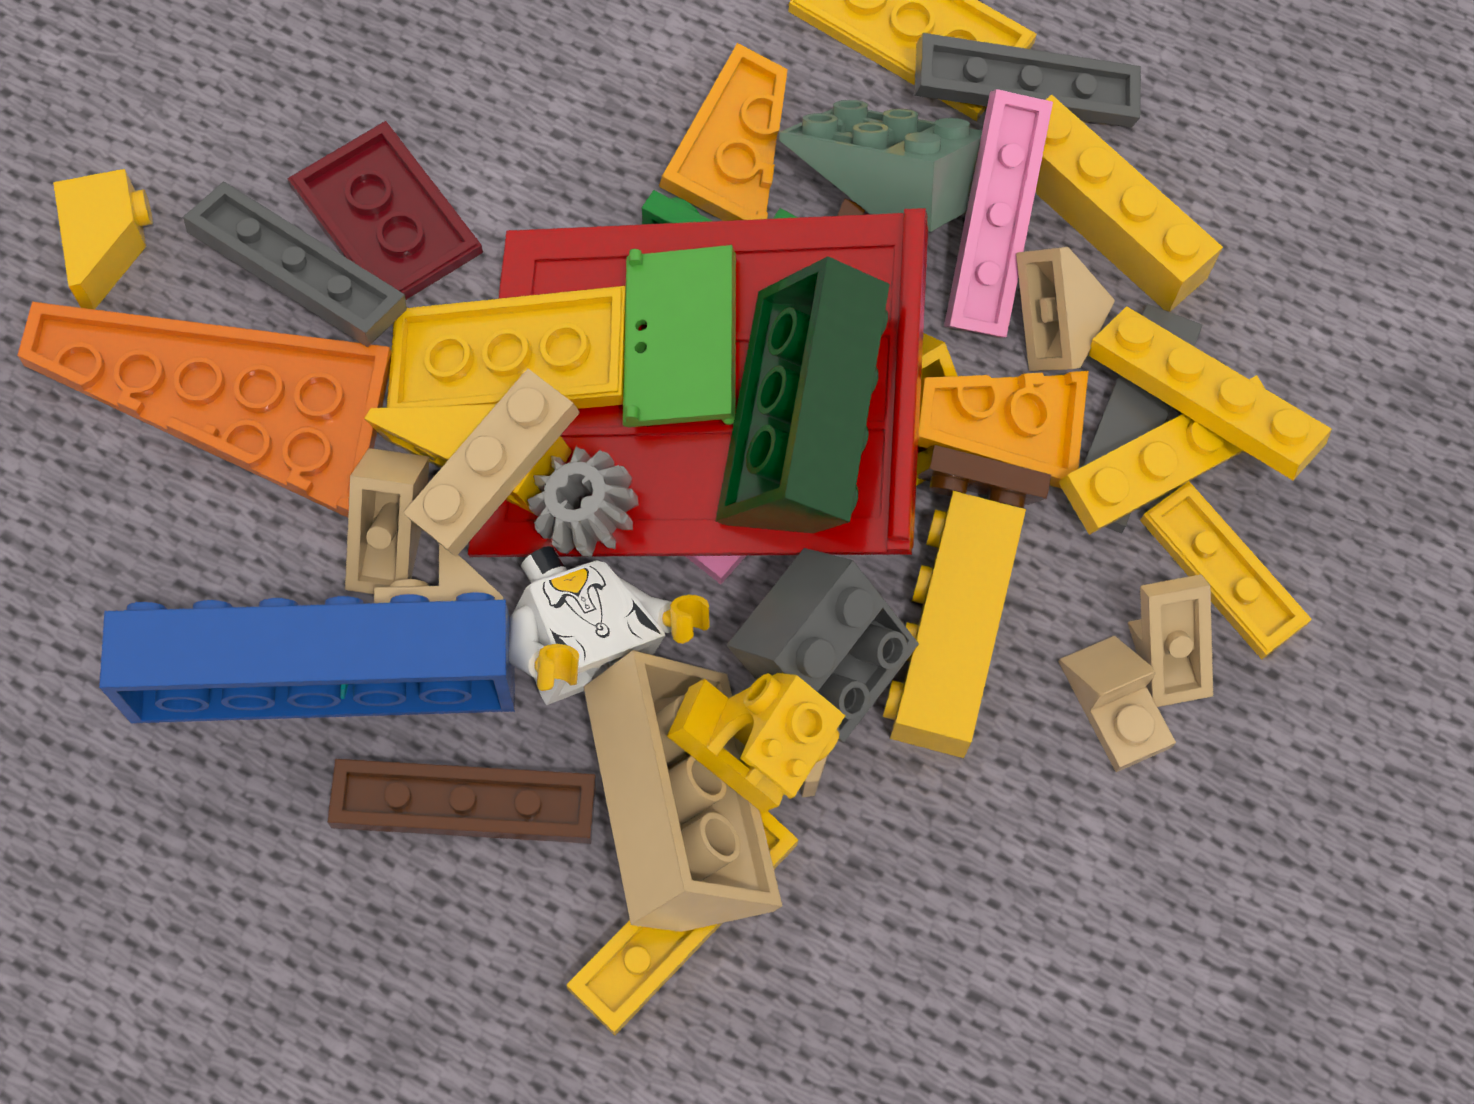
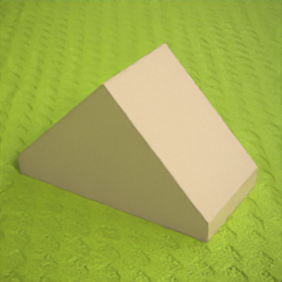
M1069 247L1017 252V267L1029 371L1081 368L1091 349L1092 339L1099 333L1115 302L1114 298Z

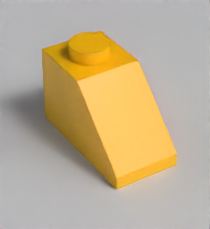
M125 169L53 182L68 286L81 308L96 309L146 247L143 226L153 224L149 200L144 189L135 191Z

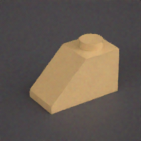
M368 448L350 475L345 590L374 594V587H390L394 581L412 578L422 529L413 523L403 512L428 484L430 457Z

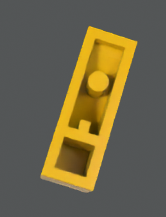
M496 404L370 408L364 419L385 440L411 454L430 457V463L442 468ZM561 436L558 437L505 500L533 513L529 509L527 499L542 492L534 483V475L550 476L555 471L552 468L551 456L560 457L566 462L572 452Z

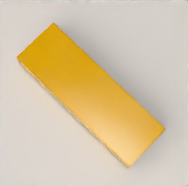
M1190 481L1143 514L1140 519L1142 524L1188 576L1201 574L1210 584L1212 604L1261 660L1307 626L1312 620Z

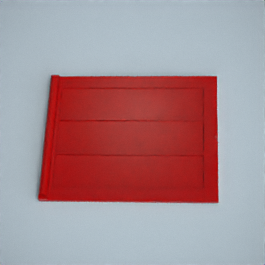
M926 208L904 209V213L506 231L498 299L619 286L626 287V257L629 256L631 249H639L642 254L732 245L736 253L735 414L758 291L827 256L890 284L886 304L888 322L881 336L876 364L878 381L871 394L866 424L869 431L868 441L861 453L856 483L859 492L858 501L851 514L849 523L817 533L728 526L718 523L715 520L733 424L727 425L722 419L625 427L623 426V405L578 409L580 413L560 435L572 451L565 464L570 463L575 447L584 449L591 458L599 450L608 453L615 462L614 466H624L631 475L632 483L628 488L632 489L638 496L639 506L625 512L633 521V530L616 528L612 533L616 538V549L607 548L600 540L596 543L592 557L799 555L804 548L831 555H912V548L914 546L928 245V215ZM641 325L638 328V330L641 331L642 329L646 328L647 325ZM504 500L469 541L468 556L528 557L538 549L551 546L559 557H588L582 556L576 547L568 554L559 552L552 545V538L544 539L535 529L534 522L539 516L507 500Z

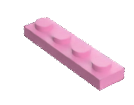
M998 89L991 91L989 94L944 327L1000 338L1007 337L1019 277L1016 253L1024 251L1053 105L1052 101Z

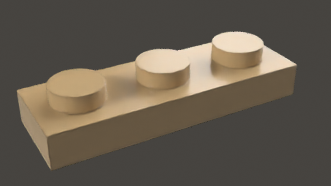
M527 368L403 513L456 557L580 413L573 402Z

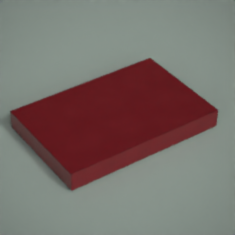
M387 121L382 122L287 178L292 190L339 253L405 294L406 300L483 253L481 243Z

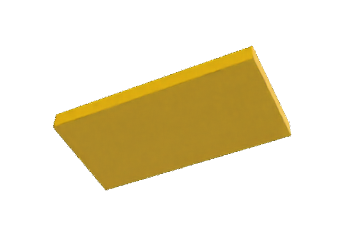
M791 0L788 12L913 85H915L916 43L922 33L1030 49L1033 46L1037 36L1033 31L978 0ZM941 100L975 121L979 119L987 106Z
M619 286L407 308L394 321L387 408L497 404L527 368L573 402L577 409L623 405L626 287Z

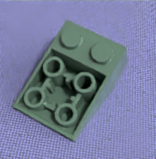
M841 100L835 102L832 109L823 113L805 115L801 123L780 131L779 141L869 214L904 213V209L926 208L928 232H932L967 211L982 130L971 129L970 123L963 119L943 118L932 122L918 119V113L909 109H890L878 112L868 110V104L863 101Z

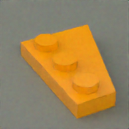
M737 43L663 173L659 187L723 221L767 219L769 191L772 185L775 166L773 164L775 147L780 129L788 69Z
M1073 371L1065 375L1044 376L1043 373H1024L1018 377L991 378L989 375L925 377L921 380L918 446L928 449L933 445L1051 474L1050 485L1061 488L1058 482L1066 475L1079 469L1089 371Z

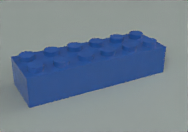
M479 592L458 595L456 601L430 602L427 597L415 594L395 596L390 599V603L364 604L363 600L350 596L328 598L325 600L324 605H299L296 601L290 599L270 598L260 601L259 607H233L230 603L224 601L203 600L195 602L192 609H167L164 605L158 603L135 602L127 605L126 610L104 611L99 688L130 723L515 712V666L509 662L510 617L506 599L495 600L494 596ZM341 684H348L347 694L342 699Z

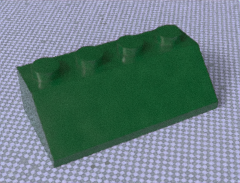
M827 256L758 291L716 522L728 526L802 533H817L850 522L851 514L856 507L859 495L856 483L861 453L866 447L869 435L866 424L871 394L878 381L876 364L880 340L888 322L886 304L889 283Z

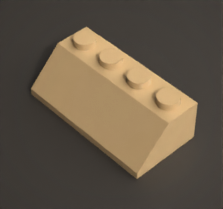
M634 650L584 686L631 925L683 932L776 911L782 907V902L760 811L667 737L690 686L706 679L728 698L732 697L727 674ZM733 736L723 748L745 765L746 763L740 759L745 748L744 744Z

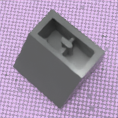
M804 548L726 646L756 680L764 674H771L772 676L776 673L798 675L846 715L837 728L839 731L838 741L844 743L919 643L853 560Z

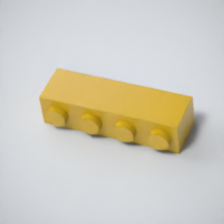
M1050 95L1046 100L1052 101L1053 105L1035 193L1163 310L1172 311L1208 278L1223 246L1058 99Z
M956 491L952 493L946 512L935 509L926 545L937 548L933 567L921 565L912 601L923 604L919 623L917 625L906 622L905 626L919 645L907 659L909 663L904 683L892 680L883 712L884 718L894 720L890 739L961 758L965 757L975 730L1026 509Z

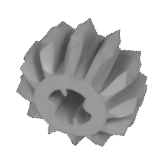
M575 447L571 461L567 464L560 457L551 456L552 468L555 471L550 476L534 475V483L542 492L527 499L529 509L536 516H539L534 522L537 532L544 539L552 538V545L561 553L568 554L576 547L582 556L592 558L596 543L600 540L607 548L616 549V538L612 533L616 528L633 530V521L625 512L639 506L638 496L632 489L628 488L632 483L631 475L624 466H614L615 462L611 456L601 450L591 458L584 449Z

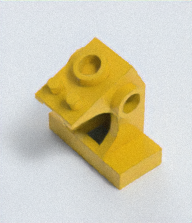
M776 673L772 676L771 674H764L751 687L730 698L725 696L706 679H703L688 688L667 737L759 811L764 813L778 807L784 794L790 799L795 797L815 763L824 759L835 747L839 739L837 728L846 715L798 675ZM733 736L745 745L740 758L746 763L745 765L723 748Z

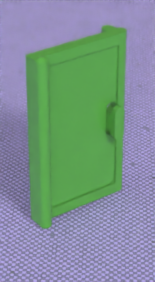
M726 245L642 254L639 249H631L629 256L626 257L623 426L638 427L722 419L727 425L733 424L735 420L736 253L733 246ZM641 325H647V327L642 329L641 331L638 330V328Z

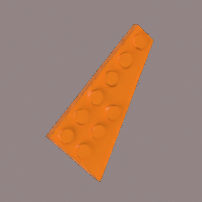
M32 302L17 355L27 368L347 518L349 515L350 475L368 448L374 449L377 431L364 418L370 408L383 407L391 362V350L387 346L371 344L369 347H366L356 342Z

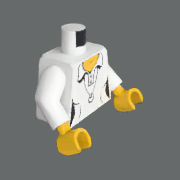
M543 547L525 558L521 565L531 584L525 588L510 617L509 662L535 679L542 699L546 705L584 691L585 685L632 650L654 655L666 636L665 633L672 632L673 640L677 643L684 644L689 642L694 636L693 627L703 631L710 628L709 604L705 598L698 595L680 596L672 602L651 597L618 577L606 563L598 560L567 570L553 547Z

